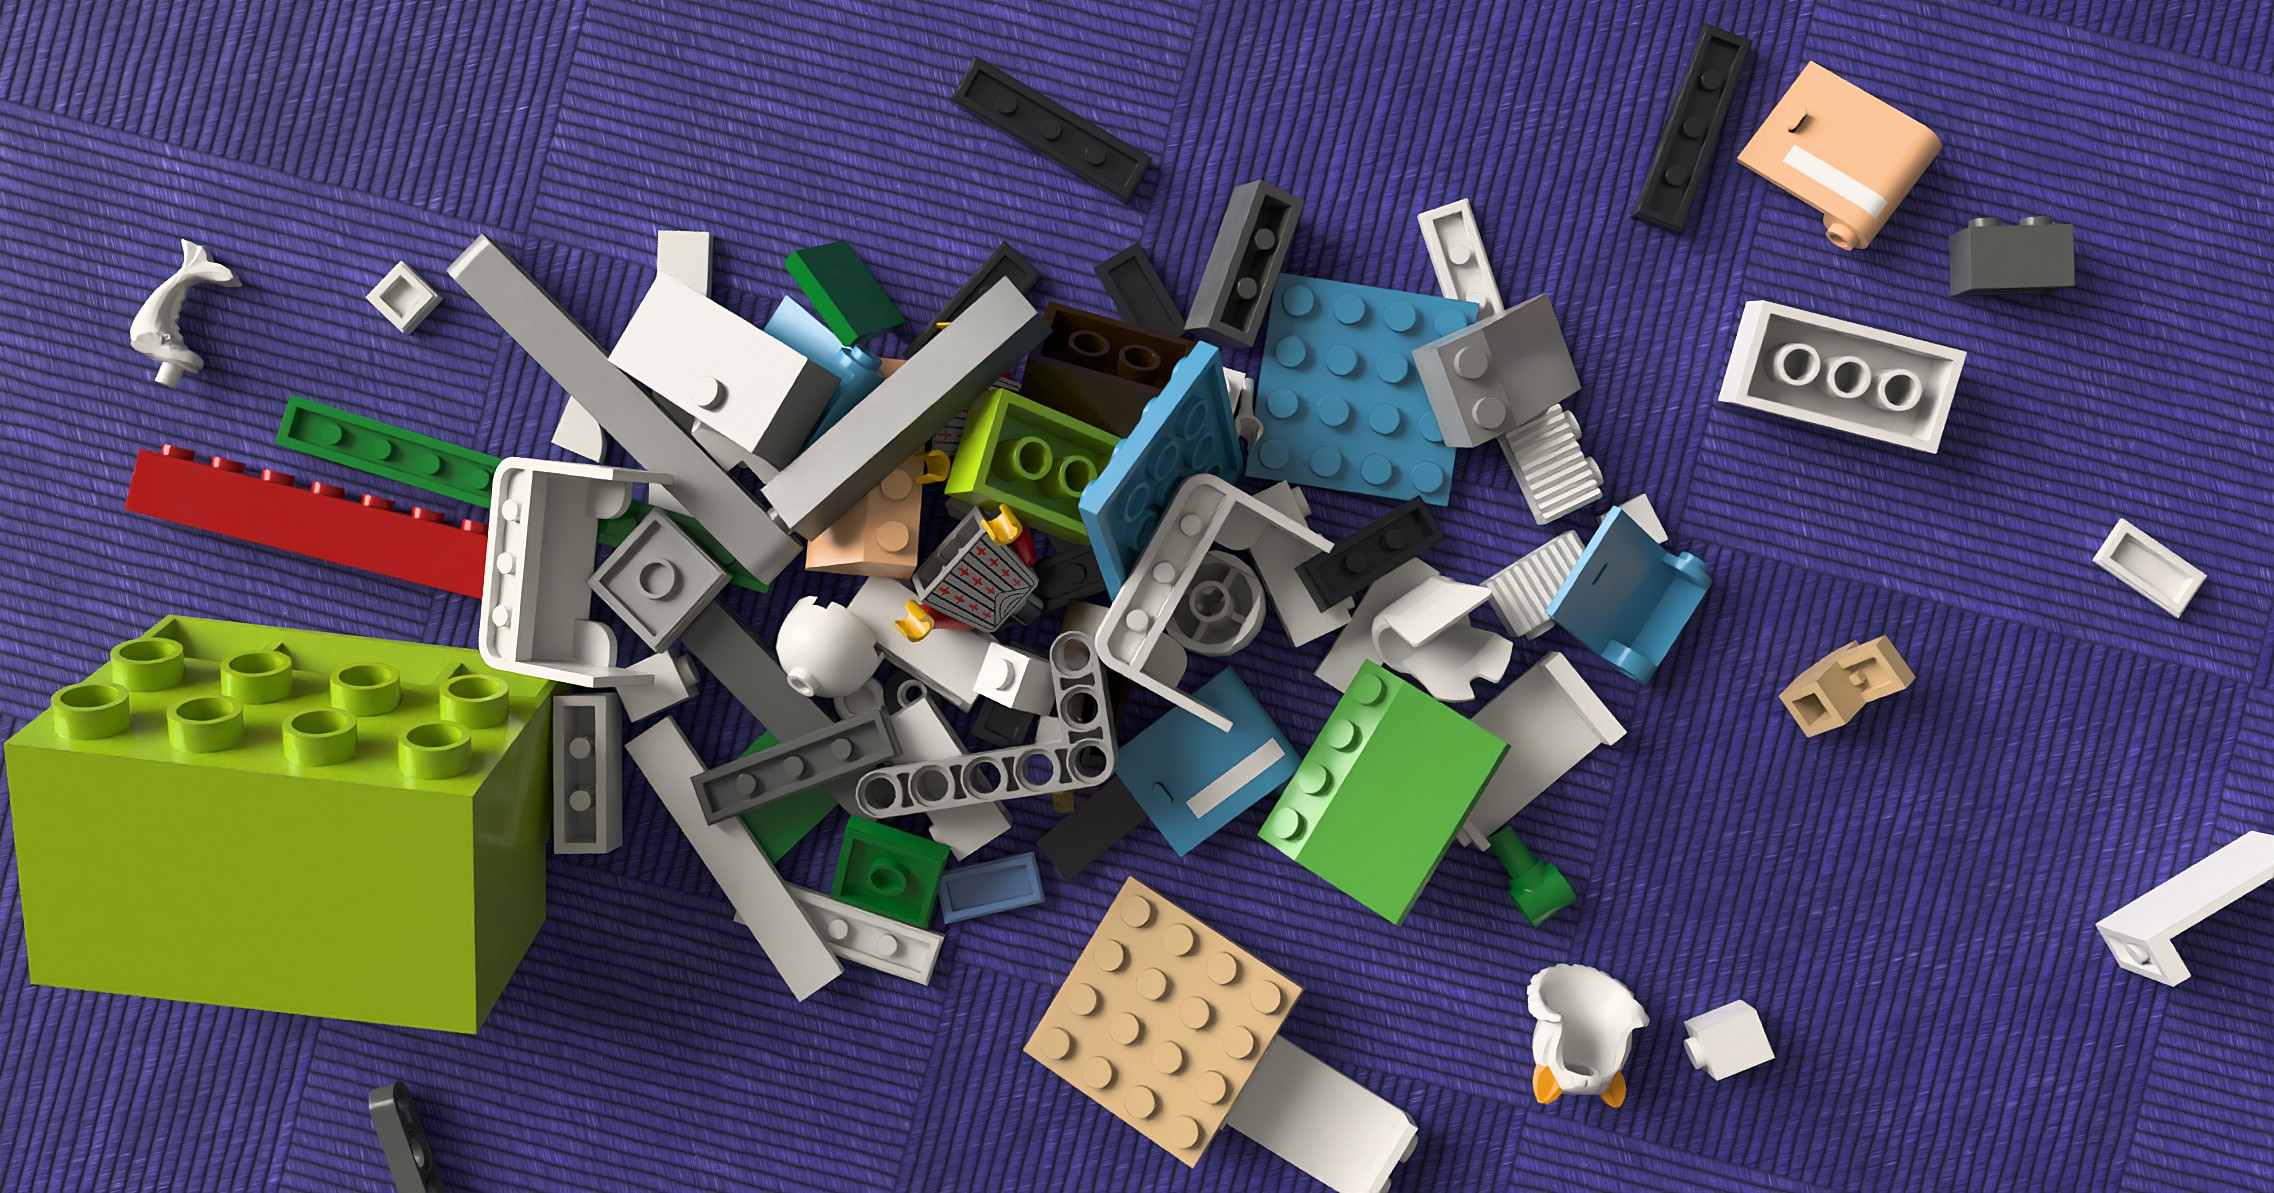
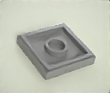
M655 506L588 579L586 584L655 652L663 654L733 576L664 509Z

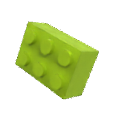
M1006 389L985 391L970 405L944 494L998 515L1002 513L999 506L1006 503L1013 514L1024 520L1031 528L1076 545H1091L1078 508L1080 498L1085 487L1091 481L1097 480L1110 463L1112 453L1122 438Z

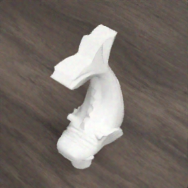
M184 239L181 241L185 259L182 268L157 288L147 299L135 317L130 331L132 347L152 360L162 363L155 381L173 389L177 388L184 371L198 374V371L202 370L204 366L203 359L197 353L189 350L188 346L184 344L183 336L179 333L180 327L177 324L180 318L179 312L182 309V302L186 299L188 289L198 283L205 282L227 288L242 286L238 275L223 265L214 263L210 251L203 246H197Z

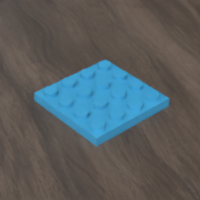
M1279 273L1272 291L1254 407V416L1262 422L1264 430L1254 448L1247 453L1244 476L1279 482L1286 480L1287 483L1404 501H1410L1420 495L1425 504L1447 507L1457 447H1446L1411 351L1476 323L1479 303ZM1253 428L1251 432L1250 445L1254 437Z
M1201 340L1188 357H1183L1179 360L1173 370L1169 383L1158 398L1154 397L1147 403L1142 413L1141 421L1128 438L1122 439L1117 444L1112 453L1110 463L1097 480L1091 481L1085 487L1081 495L1078 508L1112 604L1180 483L1193 474L1206 473L1217 476L1234 486L1245 470L1219 348Z

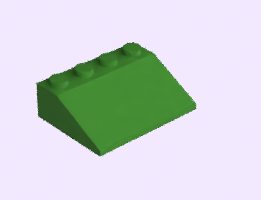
M1366 658L1257 835L1294 861L1400 927L1512 746Z

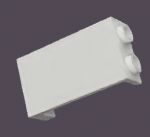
M1549 651L1469 718L1470 721L1507 742L1512 747L1455 838L1464 848L1472 842L1474 846L1484 852L1491 846L1486 838L1600 743L1611 746L1627 733L1561 652Z
M2250 831L2096 923L2095 925L2120 967L2172 987L2191 977L2170 939L2268 880L2274 881V835Z
M1279 1034L1275 1037L1220 1128L1223 1130L1227 1123L1339 1193H1388L1391 1186V1179L1388 1178L1398 1161L1402 1163L1407 1161L1418 1141V1135L1415 1134L1418 1127L1410 1114Z

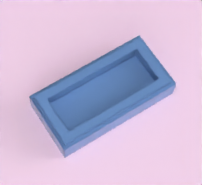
M1035 849L945 869L938 892L945 924L1041 903L1046 900Z

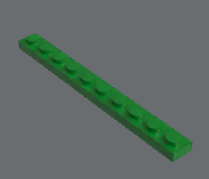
M291 394L275 444L490 510L494 474L498 465L504 460ZM631 499L629 508L621 517L616 519L599 518L596 542L618 548L655 506ZM664 509L733 576L729 583L771 595L775 579L768 586L752 575L695 518Z

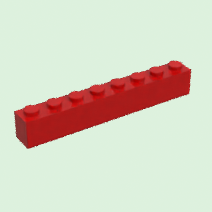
M163 443L161 452L139 449L124 510L479 599L483 598L489 524L463 519L462 526L459 527L443 523L445 513L413 506L412 514L393 510L395 501L363 493L362 501L359 502L343 498L346 489L343 487L313 481L312 488L307 489L294 485L295 475L263 468L262 475L259 477L244 473L246 463L213 456L211 464L194 460L195 450Z

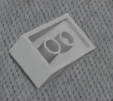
M1548 293L1540 294L1411 351L1446 447H1476L1523 425L1581 389Z

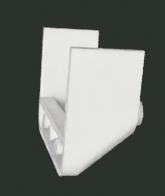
M520 457L506 458L498 465L493 478L479 631V650L487 665L495 669L591 688L654 685L655 674L616 667V637L608 625L589 620L592 589L586 582L594 572L598 519H616L627 511L632 499L633 482L673 485L674 474Z
M1206 473L1193 474L1184 479L1178 486L1102 621L1095 636L1096 652L1100 659L1111 669L1228 733L1233 723L1217 709L1176 687L1186 670L1187 656L1183 646L1176 639L1162 632L1213 541L1229 549L1244 550L1253 546L1260 539L1269 523L1313 549L1330 553L1334 543L1217 476Z

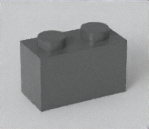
M2051 216L2023 218L2019 220V225L2001 226V218L1997 217L1969 220L1967 228L1949 235L1950 296L2053 294L2074 287L2073 224H2053Z

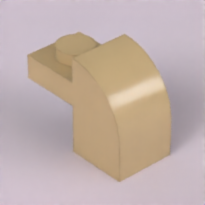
M1884 635L1861 645L1854 641L1835 650L1800 674L1779 697L1809 738L1847 724L1867 702L1906 689L1916 677L1888 637Z

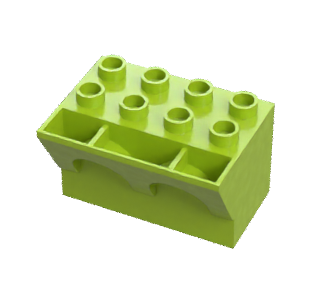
M169 614L138 639L116 645L110 652L111 660L83 682L64 687L55 692L51 697V707L4 742L31 984L477 1035L546 920V842L550 836L554 809L553 696L571 693L572 684L492 668L485 663L480 650Z

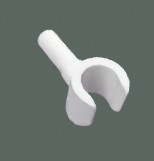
M1244 378L1241 388L1240 409L1234 422L1238 438L1240 435L1248 441V452H1250L1263 434L1264 427L1262 422L1254 416V380ZM1253 428L1254 437L1250 445L1251 432Z

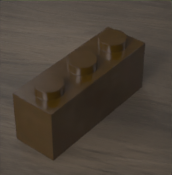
M1069 598L1066 613L1061 622L1060 635L1068 631H1086L1096 636L1110 608ZM1078 639L1070 641L1064 649L1063 657L1065 663L1075 670L1083 669L1090 659L1088 646ZM1105 664L1118 742L1132 680ZM1078 693L1072 701L1073 715L1082 722L1093 721L1098 713L1096 699L1088 693ZM1056 698L1049 716L1040 715L1038 719L1034 744L1062 740ZM1086 746L1082 749L1080 764L1106 767L1107 759L1100 748Z

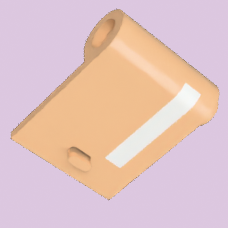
M1810 61L1737 157V162L1824 213L1823 223L1828 229L1826 232L1827 238L1836 246L1851 251L1854 247L1858 249L1868 247L1942 149V143L1938 136L1925 125ZM1805 118L1803 122L1800 124V126L1796 129V131L1790 133L1793 129H1795L1798 126L1801 120Z

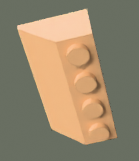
M880 358L883 363L879 369L886 376L884 381L907 361ZM925 444L813 542L808 540L805 570L910 580L917 567L923 485L916 483L915 477L923 475L924 460L915 459L914 455L925 452Z

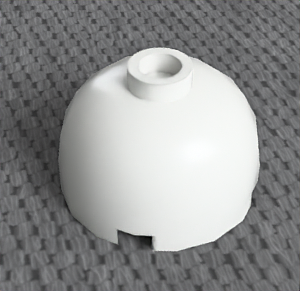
M1218 550L1207 551L1165 627L1170 636L1191 652L1208 657L1232 655L1248 646L1261 630L1266 615L1264 589L1255 572L1237 556Z
M808 596L802 598L788 614L777 638L776 650L781 666L788 675V683L797 692L805 696H813L815 694L826 698H839L858 691L872 677L885 657L884 651L877 654L873 648L878 640L877 636L858 616L845 607L831 602L827 609L813 605L818 597Z

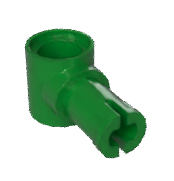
M1509 823L1500 827L1486 838L1491 845V850L1510 876L1508 879V883L1512 887L1508 891L1510 897L1534 929L1577 900L1575 893L1557 868L1551 862L1545 864L1541 858L1536 859Z

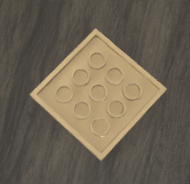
M1129 876L1023 1051L1191 1168H1195L1304 992L1305 987L1136 876Z

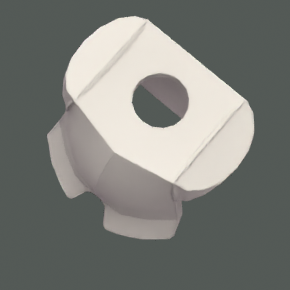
M1440 575L1432 576L1377 613L1372 626L1373 643L1382 661L1396 671L1411 674L1426 687L1435 700L1452 703L1475 699L1470 682L1477 677L1498 683L1509 665L1513 643L1494 632L1471 627L1468 613L1492 597L1490 588L1455 582L1453 578Z

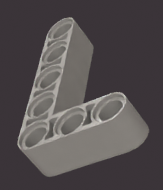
M1068 631L1058 636L1050 648V665L1062 740L887 766L869 772L860 779L856 787V800L860 809L873 818H887L1092 787L1105 782L1115 773L1119 765V751L1105 663L1096 652L1095 636L1086 631ZM1074 639L1083 641L1090 651L1088 664L1080 670L1070 668L1065 663L1063 657L1066 645ZM1080 692L1092 695L1097 701L1098 713L1091 722H1082L1073 715L1072 701ZM1086 746H1096L1104 752L1107 761L1105 770L1101 774H1090L1082 768L1080 754ZM1034 754L1045 755L1051 760L1054 769L1052 778L1048 782H1038L1030 776L1028 762ZM982 762H990L999 769L1001 782L996 790H987L978 783L976 771ZM931 770L943 773L948 781V791L943 798H936L930 795L926 789L925 778ZM879 778L889 780L895 787L896 798L891 806L881 804L874 795V785Z

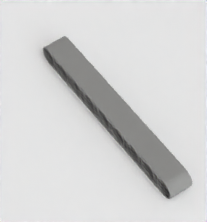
M481 233L446 269L449 275L647 471L674 474L673 485H661L758 580L768 586L805 548L792 533L790 535L785 534L767 513L768 509L729 471L726 473L693 435L633 376L609 362L608 358L611 354L489 236Z

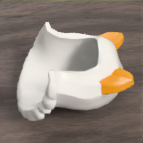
M1562 963L1557 964L1555 967L1540 970V973L1532 977V984L1527 986V994L1529 995L1528 1009L1538 1019L1532 1042L1533 1056L1536 1063L1533 1075V1089L1537 1102L1549 1104L1555 1101L1562 1093L1571 1096L1599 1095L1609 1106L1613 1108L1620 1107L1626 1095V1084L1621 1070L1631 1050L1632 1030L1634 1028L1647 1027L1650 1021L1644 1012V1007L1633 999L1634 994L1628 990L1626 985L1616 978L1612 979L1609 974L1598 971L1596 968L1585 967L1579 964L1569 966Z

